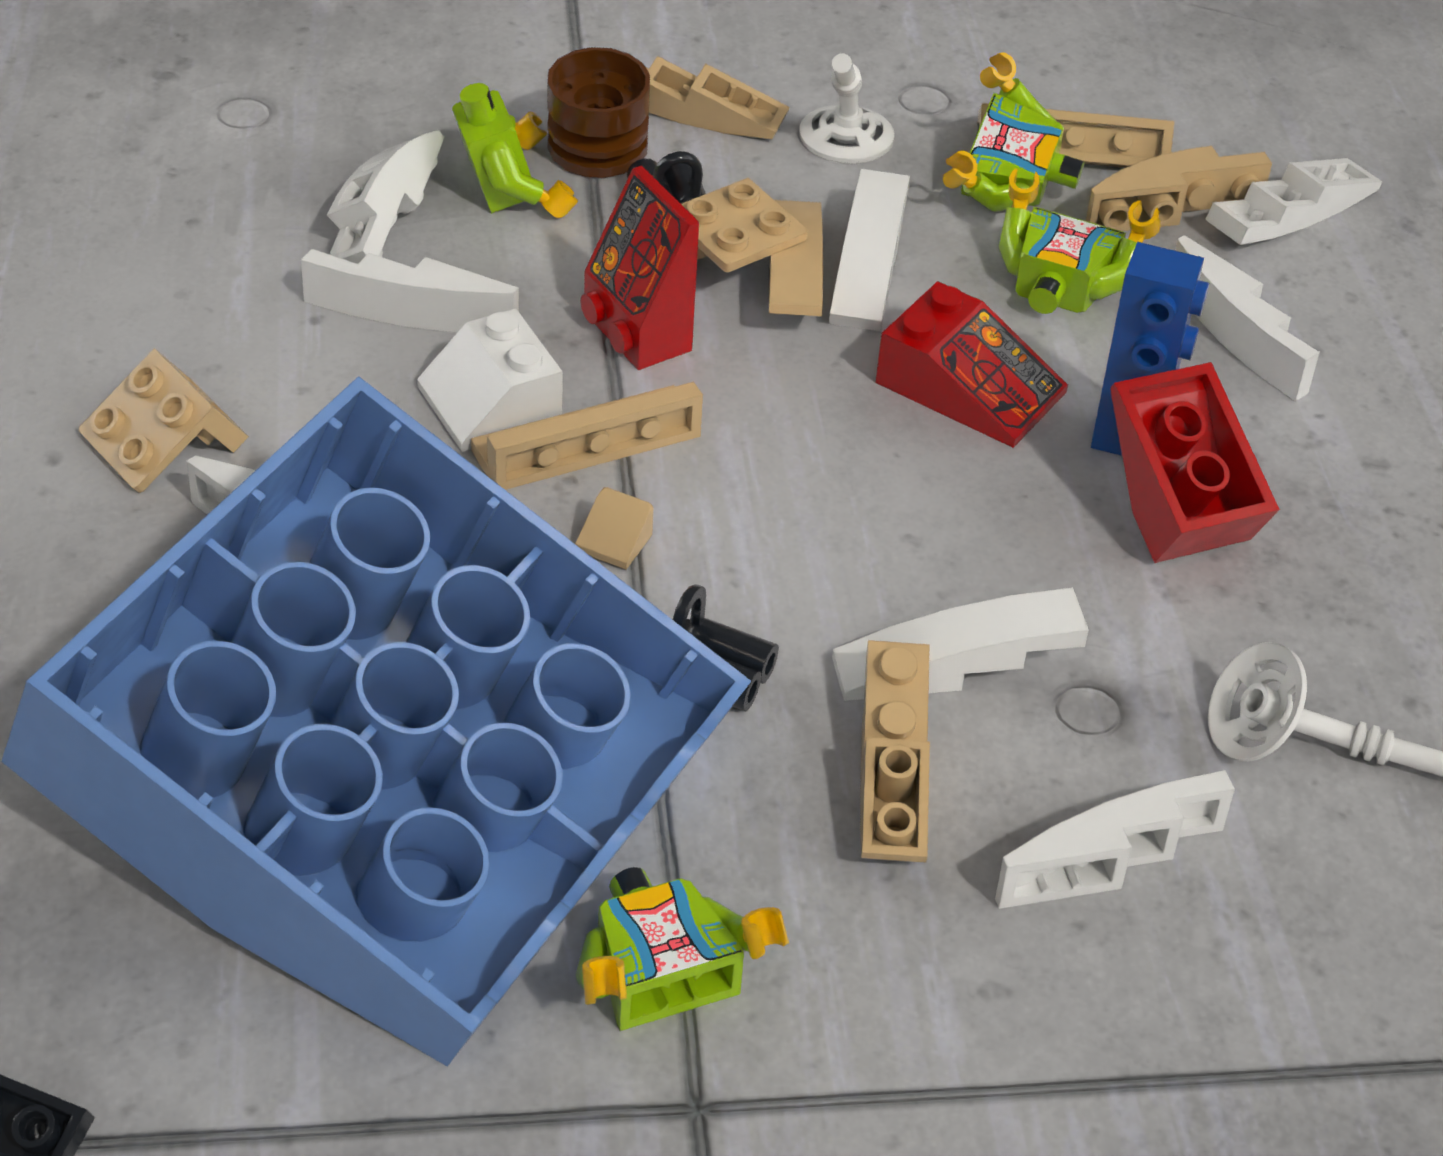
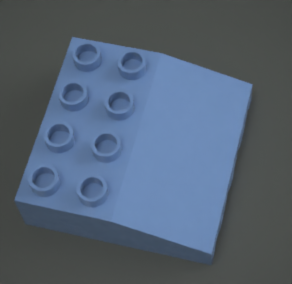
M358 376L26 681L1 762L210 928L448 1067L724 719L751 680Z

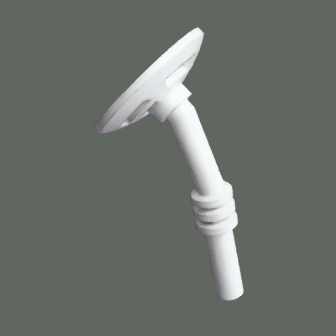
M837 54L832 60L833 71L831 80L835 91L839 94L840 105L824 106L808 113L800 123V140L811 153L832 162L858 164L879 159L887 154L893 146V127L882 115L859 106L858 92L862 87L861 73L858 67L852 64V60L847 54ZM819 116H821L819 120V128L813 130V122ZM830 118H834L833 123L827 124ZM862 123L868 124V128L865 131L862 129ZM876 125L881 126L882 134L874 141L872 138L876 132ZM831 137H833V139H834L835 141L839 142V143H842V144H854V143H856L857 146H855V147L840 146V145H835V144L829 143V142H827V141H828Z
M1264 642L1242 651L1224 669L1212 692L1208 709V726L1211 738L1223 754L1235 760L1248 762L1266 757L1278 749L1293 731L1347 748L1349 749L1350 756L1357 757L1361 752L1363 753V759L1366 761L1377 757V764L1384 765L1388 760L1443 777V751L1394 737V731L1387 729L1382 734L1380 726L1373 725L1368 730L1366 722L1360 721L1355 726L1304 709L1307 694V678L1304 666L1300 658L1292 650L1281 644ZM1270 662H1281L1288 668L1284 674L1273 669L1262 671L1260 666ZM1274 681L1281 683L1278 691L1268 687L1266 684ZM1243 682L1248 688L1241 698L1240 717L1230 720L1234 696ZM1295 693V701L1293 705L1292 694ZM1259 723L1267 727L1264 731L1253 730ZM1246 737L1256 742L1265 741V743L1256 747H1245L1238 740Z

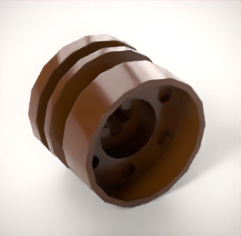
M599 47L574 50L555 61L548 70L547 109L549 111L547 149L554 162L566 171L584 177L608 178L627 173L631 164L645 158L648 150L650 74L641 61L629 53L613 48Z

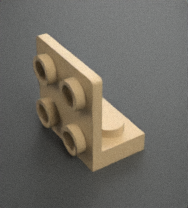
M749 178L681 204L699 221L697 260L708 256L724 272L734 271L807 240L808 229Z
M155 348L79 427V432L139 493L143 492L196 436L208 446L216 438L233 453L249 437L191 378Z

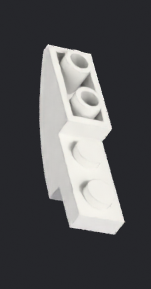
M439 130L420 135L376 154L363 163L348 178L327 213V216L340 229L330 255L356 264L368 253L380 257L383 256L382 248L390 229L397 220V214H407L413 211L424 198V188L431 171L437 164V155L444 140V136Z

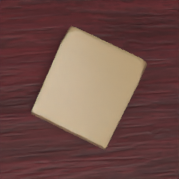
M604 487L596 497L575 544L591 557L627 570L652 536L654 508L647 501Z

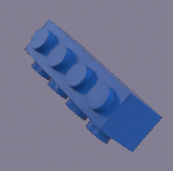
M1137 242L1124 277L1090 448L1122 456L1110 390L1115 382L1176 370L1180 368L1182 359L1191 360L1199 332L1198 327L1189 325L1191 315L1201 316L1210 284L1200 280L1204 257Z

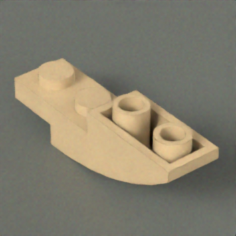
M1213 146L1185 149L1143 160L1105 178L1091 189L1086 221L1119 231H1129L1128 210L1134 202L1139 200L1142 204L1139 222L1150 220L1157 207L1159 210L1160 227L1179 225L1182 212L1210 209L1213 202L1244 200L1251 182L1268 181L1272 162L1265 152L1219 157Z
M868 640L861 734V858L924 863L927 861L930 742L928 741L929 644Z

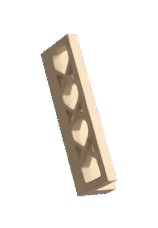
M982 103L978 110L977 125H979V128L989 103ZM1046 109L1064 127L1059 153L1085 161L1084 164L1126 168L1143 160L1171 153L1175 121Z
M694 382L679 386L672 385L471 438V451L484 473L503 489L507 490L701 437L703 394Z

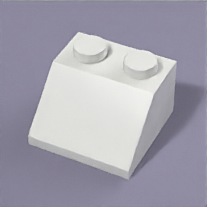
M516 308L466 322L417 379L418 389L461 452L471 450V438L562 415L563 371Z

